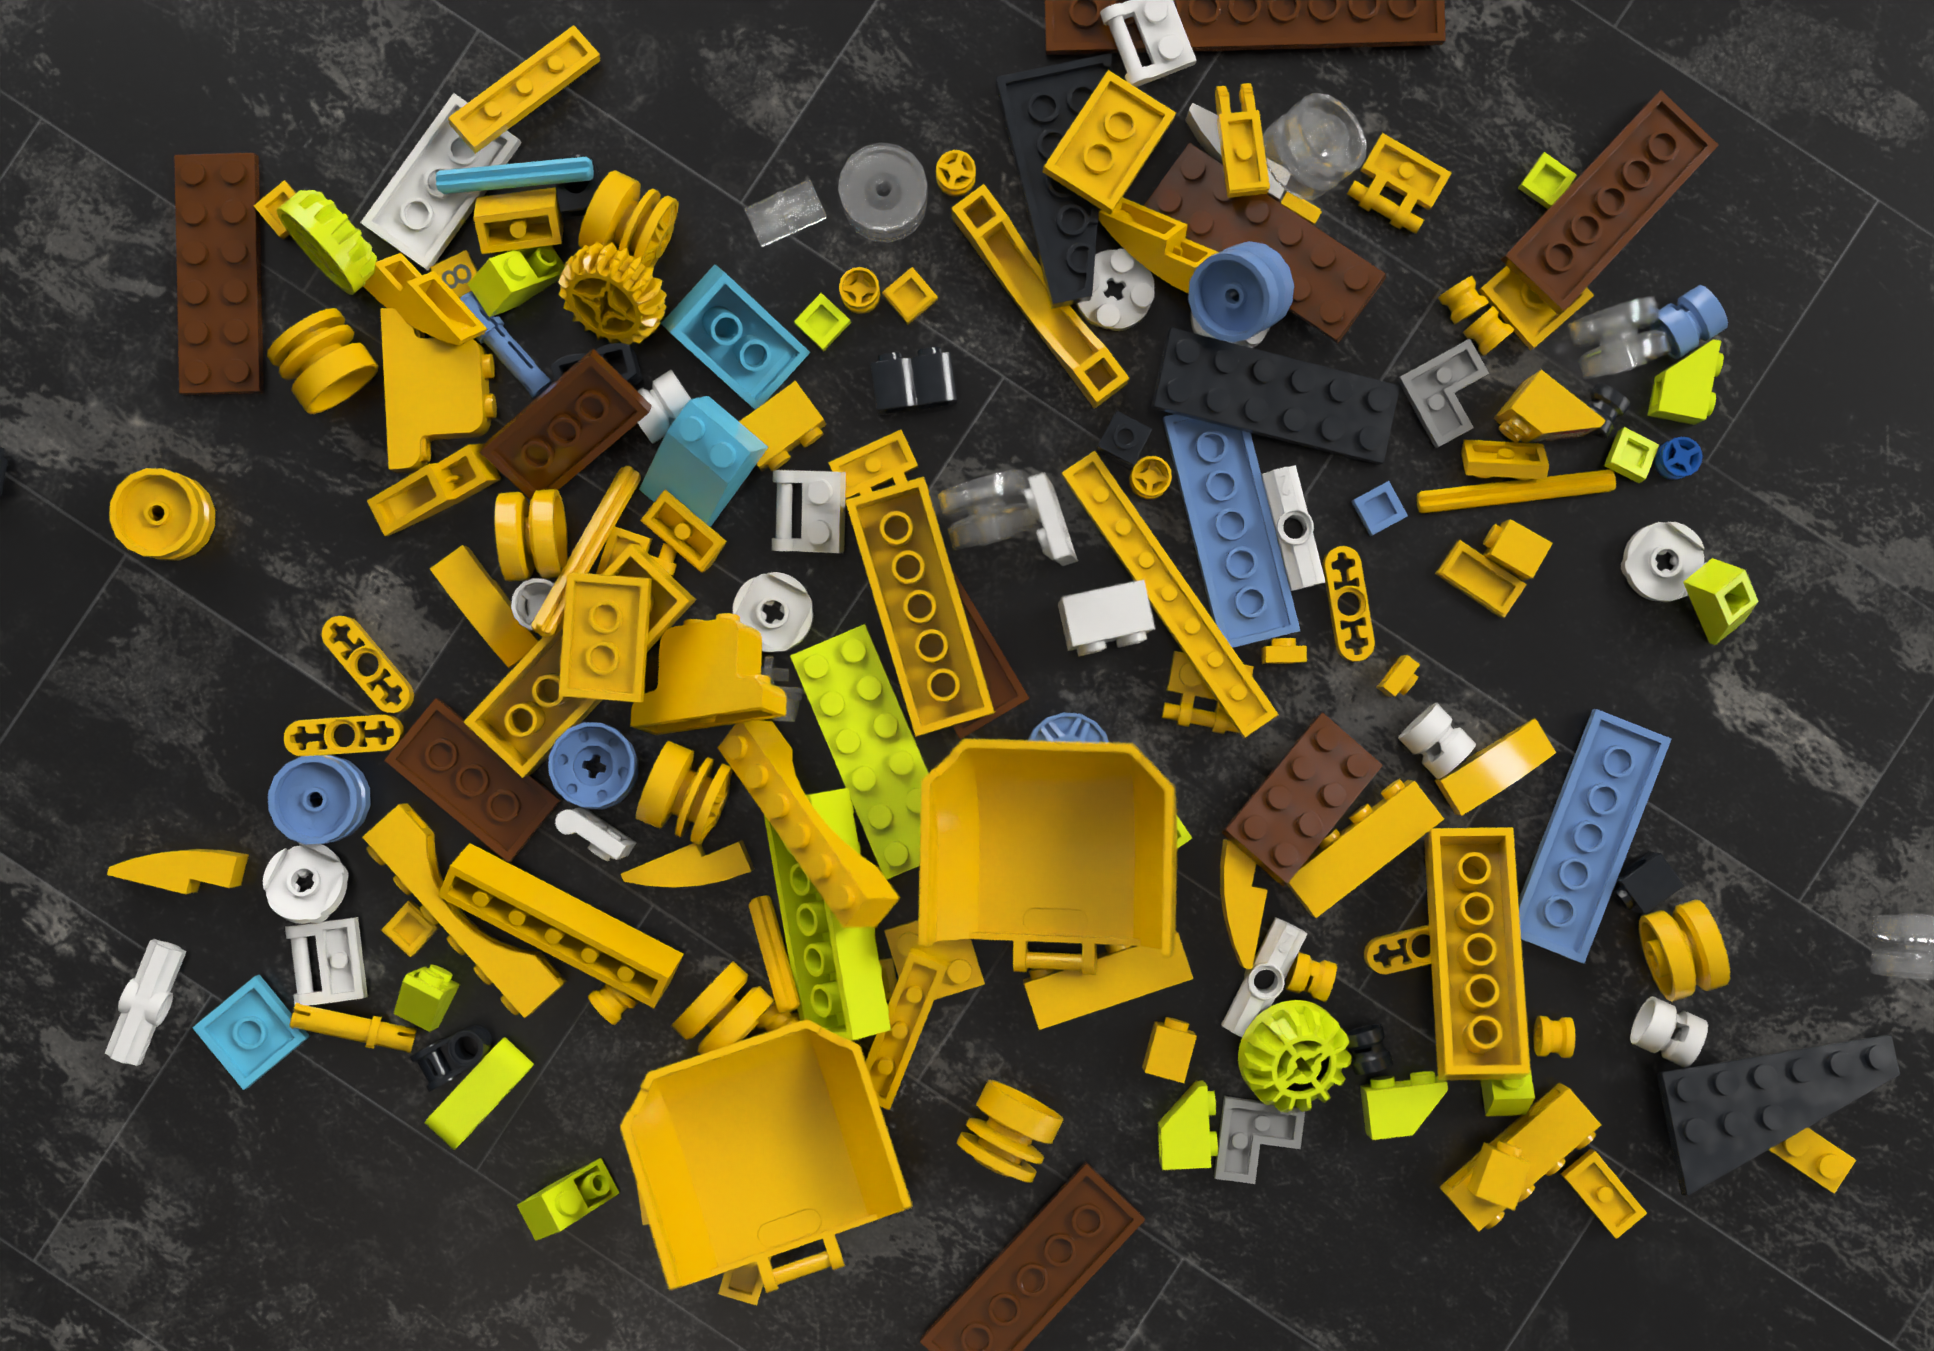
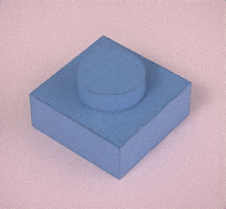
M1389 481L1351 501L1370 536L1408 516Z

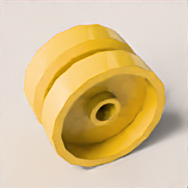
M146 468L130 474L117 486L110 501L109 520L115 536L127 549L155 559L182 560L195 555L208 543L215 528V508L209 493L197 481L166 469Z
M557 489L536 490L531 498L530 505L521 492L499 493L495 507V533L499 563L505 581L529 580L534 567H536L537 572L544 579L558 578L568 560L566 517L559 491Z
M1695 899L1676 905L1672 916L1662 910L1641 916L1639 920V934L1644 955L1659 990L1667 1000L1673 1002L1692 996L1696 984L1706 991L1728 984L1730 981V967L1724 942L1715 920L1708 908L1700 900Z
M734 961L671 1025L685 1040L693 1039L705 1025L712 1029L698 1045L697 1052L700 1055L742 1041L759 1023L757 1019L774 1001L760 986L753 987L738 1001L734 995L747 982L748 974Z

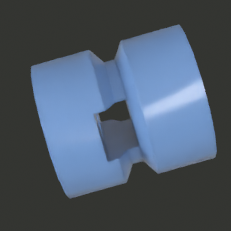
M1698 285L1679 297L1677 306L1670 303L1649 316V324L1654 337L1664 351L1675 359L1681 358L1698 347L1699 339L1707 341L1725 330L1728 326L1727 316L1720 302L1710 290L1702 285Z

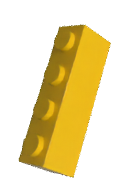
M1400 779L1394 781L1381 792L1384 798L1372 808L1368 803L1363 805L1349 816L1352 823L1341 832L1337 828L1332 829L1319 844L1320 848L1310 855L1289 881L1288 887L1311 916L1315 918L1320 916L1444 820L1414 780H1407L1404 783Z
M1175 930V951L1171 958L1162 957L1161 949L1107 944L1105 945L1107 952L1097 955L1096 975H1083L1082 970L1036 968L1029 970L1030 977L1023 979L1039 1030L1192 980L1193 976L1178 932Z
M1559 1082L1529 1108L1526 1115H1521L1490 1142V1145L1496 1147L1500 1140L1522 1149L1520 1156L1531 1163L1518 1202L1526 1199L1534 1191L1535 1186L1533 1184L1545 1174L1550 1176L1556 1173L1565 1164L1564 1157L1573 1149H1582L1595 1138L1596 1133L1594 1131L1601 1124L1571 1089ZM1480 1152L1439 1187L1478 1232L1484 1227L1490 1229L1499 1223L1505 1215L1503 1210L1507 1208L1477 1197L1467 1189Z

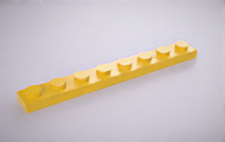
M1093 451L1063 471V479L1134 581L1144 580L1149 603L1243 739L1279 715L1096 451Z

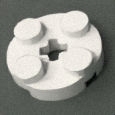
M1125 249L1099 252L1095 255L1091 300L1076 303L1082 316L1096 327L1100 326L1104 329H1111V331L1129 329L1143 320L1153 302L1155 292L1152 273ZM1113 280L1116 284L1121 282L1125 286L1121 292L1123 296L1121 300L1117 301L1114 296L1107 298L1104 295V292L1108 289L1107 282Z
M1658 522L1641 528L1630 538L1624 550L1621 570L1630 586L1642 597L1652 601L1670 602L1688 596L1683 581L1706 564V562L1704 563L1702 551L1704 546L1699 536L1687 526L1677 522ZM1669 552L1672 555L1670 563L1674 566L1671 571L1668 569L1658 570L1656 567L1658 562L1655 560L1656 555H1664Z
M772 572L761 574L748 580L739 589L733 603V614L740 616V622L760 632L762 636V651L771 653L790 650L804 640L813 623L812 599L799 581L784 573ZM775 601L782 604L780 611L784 613L783 619L781 621L775 619L772 624L765 621L767 614L762 611L765 605L772 606Z
M299 843V846H294L289 850L284 848L271 859L263 876V889L266 890V897L270 907L282 918L293 923H322L328 918L329 914L337 909L345 896L348 880L347 869L343 866L339 857L322 844ZM309 873L314 874L312 877L314 881L312 888L307 889L305 892H299L301 887L296 883L299 877L306 878Z

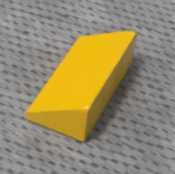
M666 489L663 490L640 520L700 572L710 568L727 542Z

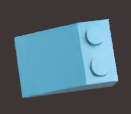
M715 264L661 323L755 410L769 399L810 354L809 350Z
M709 396L690 399L666 432L639 490L655 502L663 490L666 489L711 527L766 452L768 446Z

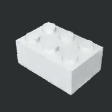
M1144 580L1062 597L1058 603L1068 651L1077 649L1078 656L1101 652L1106 648V642L1115 640L1118 648L1141 643L1147 639L1146 633L1155 629Z

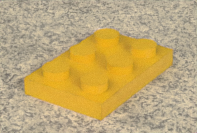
M1108 70L1044 165L1043 173L1111 215L1170 126L1176 112Z
M567 572L559 696L643 702L651 578Z

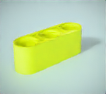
M504 1037L424 1123L448 1146L455 1150L534 1066V1063Z

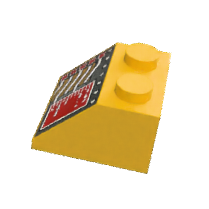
M1543 370L1524 380L1494 417V420L1501 424L1499 430L1507 438L1514 442L1521 440L1524 443L1581 437L1600 428L1606 421Z

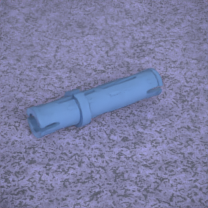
M472 291L462 296L460 300L487 328L486 332L476 337V339L480 343H485L497 355L499 360L520 381L533 399L541 395L550 387L551 379L539 369L530 356L503 327L504 322L499 316L489 317Z

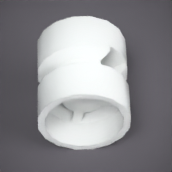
M672 370L667 371L652 381L653 389L650 391L644 388L638 390L652 405L650 413L638 422L652 444L665 436L671 424L691 399Z
M533 578L524 581L516 588L512 596L511 609L514 618L521 626L533 630L531 624L552 589L554 582Z
M1434 703L1424 710L1398 737L1413 754L1421 753L1423 755L1422 764L1436 779H1440L1451 772L1476 746V743L1462 728L1453 729L1451 727L1452 718L1438 703Z
M1652 996L1646 1000L1639 1010L1633 1023L1630 1040L1632 1044L1652 1053L1661 1050L1663 1058L1686 1068L1699 1055L1707 1036L1708 1024L1706 1020L1684 1010L1677 1014L1675 1006Z

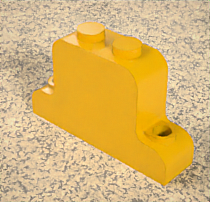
M382 308L380 310L389 470L398 474L414 473L426 466L427 462L431 460V441L480 437L489 430L491 418H496L497 414L495 395L489 394V378H494L495 373L494 359L492 354H487L485 349L473 339L457 346L436 338H425V333L406 323L395 308Z
M731 613L718 614L715 620L709 621L688 619L681 626L667 629L660 640L658 686L655 691L644 693L643 702L633 703L630 727L653 735H661L786 716L785 692L781 688L772 685L769 676L761 675L762 636L760 632L753 627L741 623L740 616Z

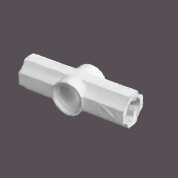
M1296 465L1261 474L1290 591L1325 583L1313 535L1314 524L1307 512ZM1294 518L1301 523L1303 532L1299 539L1289 538L1285 534L1283 525L1286 519Z
M1275 917L1254 958L1252 970L1246 969L1245 978L1221 1024L1222 1027L1243 1037L1250 1023L1261 1012L1272 1006L1275 998L1283 991L1284 980L1308 933ZM1265 969L1273 971L1275 979L1270 987L1260 989L1254 985L1255 975L1259 971Z
M156 939L150 940L136 977L127 984L118 1004V1011L121 1014L105 1051V1054L109 1055L111 1059L135 1066L142 1063L155 1028L163 1022L173 1001V993L170 991L186 954V951L182 950L179 946Z

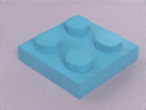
M260 975L254 976L193 1027L195 1032L243 1090L249 1088L310 1037L305 1030L289 1028L292 1017L291 1012Z

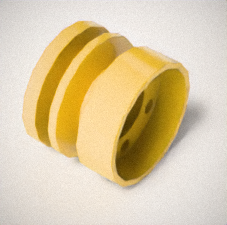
M616 170L611 171L601 182L588 206L581 225L578 245L581 248L585 245L590 247L598 241L605 247L612 242L616 248L619 246L618 251L628 248L629 255L635 259L642 256L641 263L645 267H654L672 236L679 203L668 195L660 201L661 194L654 188L648 190L639 201L641 188L639 181Z
M336 308L319 311L299 321L279 336L267 352V357L271 363L279 367V374L282 378L286 380L296 379L291 391L309 414L321 413L347 400L369 383L378 372L379 366L363 344H349L354 337V331L349 325H344L345 318Z
M667 741L651 770L636 811V819L657 828H662L671 815L674 814L678 816L675 835L683 837L690 823L693 822L695 824L690 841L701 845L706 835L717 824L730 793V778L733 769L731 766L723 763L713 779L710 776L715 759L707 757L696 772L691 769L694 751Z
M988 1079L976 1105L989 1116V1119L984 1121L977 1118H969L966 1126L979 1136L961 1132L957 1144L984 1167L1006 1177L1032 1182L1036 1175V1170L1024 1160L1041 1164L1044 1156L1031 1145V1142L1035 1140L1041 1143L1052 1144L1063 1122V1117L1025 1093L998 1081Z

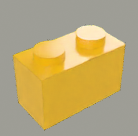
M556 187L476 197L473 217L482 254L562 244L564 224L559 208Z
M796 381L739 421L768 446V449L757 463L761 471L768 467L771 471L781 467L791 458L788 452L799 444H802L805 448L814 443L823 435L821 428L826 425L823 417Z

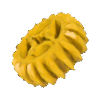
M597 241L593 246L585 245L582 249H579L564 265L565 268L558 281L561 286L558 295L565 300L563 308L574 313L572 321H580L585 326L584 332L591 330L596 333L598 341L606 337L611 344L619 341L628 345L632 342L640 343L651 332L654 333L665 314L664 311L667 306L664 303L667 294L660 288L662 280L652 276L653 267H645L641 263L642 256L635 259L629 255L628 248L618 251L612 242L604 247Z

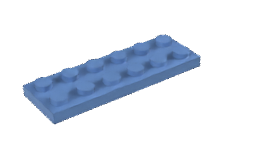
M1177 414L1163 417L1213 621L1232 648L1299 632L1300 627L1251 433Z
M1592 709L1518 899L1522 940L1580 963H1585L1671 738L1598 709Z

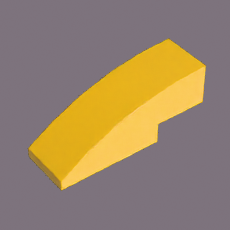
M1121 198L1111 215L1103 210L1099 211L1098 220L1133 258L1161 279L1188 294L1189 282L1196 267L1208 257L1219 253L1186 239L1187 224L1126 198Z
M402 253L377 261L375 263V273L365 281L366 284L363 286L386 308H395L406 323L436 339L458 346L483 335L487 330L483 323L435 271L421 275Z
M469 444L438 463L424 466L367 500L384 536L392 535L427 519L501 480L496 467L480 453L483 444Z
M460 546L430 568L459 609L508 668L520 662L539 642L532 630L521 626L514 618L511 601L498 583L492 580L469 547Z
M1536 718L1467 758L1466 762L1454 768L1444 777L1436 779L1435 782L1455 815L1462 816L1528 774L1553 756L1556 751Z
M1223 839L1220 861V894L1223 916L1229 939L1239 964L1243 968L1252 970L1267 889L1252 885L1256 863L1230 840Z
M743 840L708 855H705L702 845L693 843L621 874L623 882L674 888L701 886L725 881L751 872L755 868Z
M209 849L162 852L133 858L110 866L107 875L182 894L198 892L201 881L232 888L241 886L248 854Z

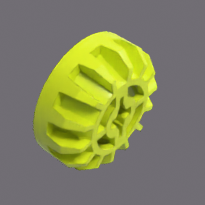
M315 190L298 191L277 209L280 221L297 245L334 284L346 293L353 295L375 273L377 256L372 252V246L362 238V232L350 223L348 216L342 214L334 202L327 200L321 192H316Z
M1302 1000L1281 1002L1261 1012L1246 1029L1239 1046V1069L1245 1083L1266 1106L1272 1104L1280 1112L1288 1113L1293 1107L1299 1108L1301 1112L1311 1110V1102L1318 1098L1325 1103L1331 1098L1328 1090L1334 1083L1342 1086L1346 1078L1341 1072L1342 1068H1347L1351 1064V1055L1346 1049L1349 1039L1339 1026V1023L1317 1004ZM1329 1057L1327 1072L1317 1080L1316 1077L1321 1070V1062ZM1311 1082L1313 1084L1312 1087L1303 1091L1287 1089L1293 1083L1307 1084Z

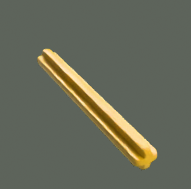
M625 466L619 469L534 618L531 627L539 635L546 638L554 635L564 617L567 572L588 574L638 486L641 474L632 467Z
M1608 469L1548 476L1546 479L1514 480L1427 490L1417 494V507L1420 513H1430L1610 492L1616 488V477L1614 471Z

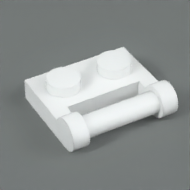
M1129 0L1124 3L1108 6L1100 12L1104 25H1109L1127 71L1125 79L1131 85L1138 87L1195 65L1196 58L1173 0ZM1134 17L1152 65L1142 67L1124 19Z
M773 470V482H777L776 538H772V550L843 553L845 542L846 472ZM793 483H802L801 538H792Z
M585 808L564 810L556 817V827L561 833L572 834L576 832L591 842L588 846L591 852L606 861H609L610 858L618 860L628 856L637 843Z
M358 917L323 921L318 924L306 923L285 927L286 939H291L297 994L293 995L294 1005L296 1002L309 1006L368 997ZM315 935L322 991L313 990L307 936Z

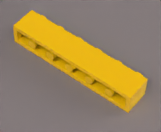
M471 843L467 845L450 865L438 897L652 1008H655L668 988L684 955L676 949Z

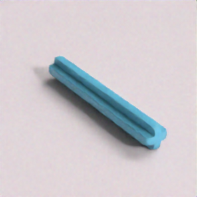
M587 157L441 170L436 173V186L439 192L451 194L580 182L593 179L594 171L592 160Z

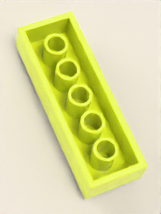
M864 624L795 653L790 657L845 787L849 788L851 801L881 872L887 880L920 866L921 782L929 772L869 630Z
M849 788L806 794L809 802L825 823L858 854H861ZM764 815L789 962L801 1002L798 1007L800 1021L808 1019L850 1041L891 1030L889 1007L886 1002L882 981V967L879 962L875 941V927L843 928Z

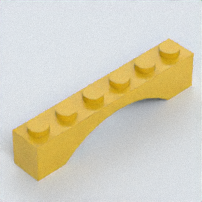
M983 184L951 208L953 221L1095 409L1125 387L1129 381L1128 375L1107 347L1094 335L1072 307L1067 305L1051 309L1041 266L1024 243L1008 215L987 187Z
M762 720L736 723L718 746L719 751L843 928L876 927L899 900V896L878 867L846 844L813 808L795 775L792 761L793 749L772 721Z
M408 803L398 804L363 836V839L369 844L366 847L369 855L378 864L383 866L386 863L396 874L393 877L395 884L405 894L411 895L413 893L423 904L420 907V911L433 925L440 923L449 933L447 941L452 948L460 955L466 953L475 962L476 966L473 968L475 973L487 985L493 983L503 994L500 999L514 1015L520 1013L526 1018L567 982L541 952L521 949L499 941L476 926L463 914L459 907L438 897L444 881L441 877L435 854L434 832Z

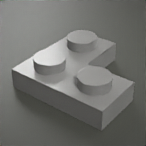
M1470 339L1397 379L1435 449L1474 428L1455 395L1457 391L1489 374Z
M1224 1096L1214 1178L1255 1184L1260 1144L1300 1149L1305 1112H1301L1299 1108L1293 1107L1291 1111L1284 1113L1280 1112L1272 1104L1266 1106L1263 1102L1257 1100Z

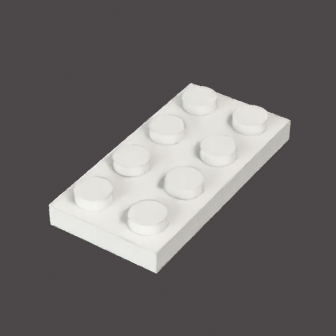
M453 93L361 221V224L428 272L475 209L476 197H483L487 190L443 194L437 189L436 173L441 170L504 165L508 163L521 145V141L517 137L505 131L475 154L449 125L448 117L467 104L465 100Z
M1045 473L1028 478L1031 489L1025 490L1024 493L1031 514L1039 522L1042 521L1044 529L1037 531L1044 554L1047 557L1049 556L1051 560L1055 559L1062 566L1077 562L1078 560L1053 484Z

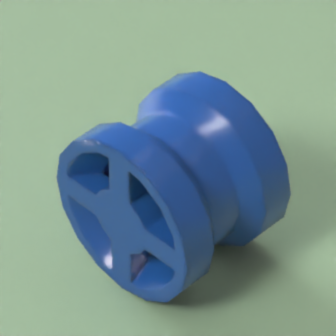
M1677 437L1664 442L1658 447L1653 462L1655 469L1661 476L1666 479L1677 480L1696 472L1702 463L1703 455L1696 441L1689 437Z

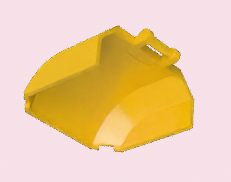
M964 739L953 749L949 756L922 779L919 947L928 948L936 941L960 939L1013 941L1014 972H1027L1028 968L1082 970L1083 975H1096V944L1133 945L1161 949L1162 957L1171 958L1175 951L1177 816L1175 787L1133 743ZM1028 941L1082 943V954L1028 952Z
M808 1019L648 1072L636 1100L620 1125L670 1290L757 1262L766 1293L779 1289V1284L831 1266L833 1270L844 1267L845 1264L835 1234L912 1208L860 1045L846 1038L844 1039ZM823 1239L826 1251L774 1269L772 1268L769 1257Z

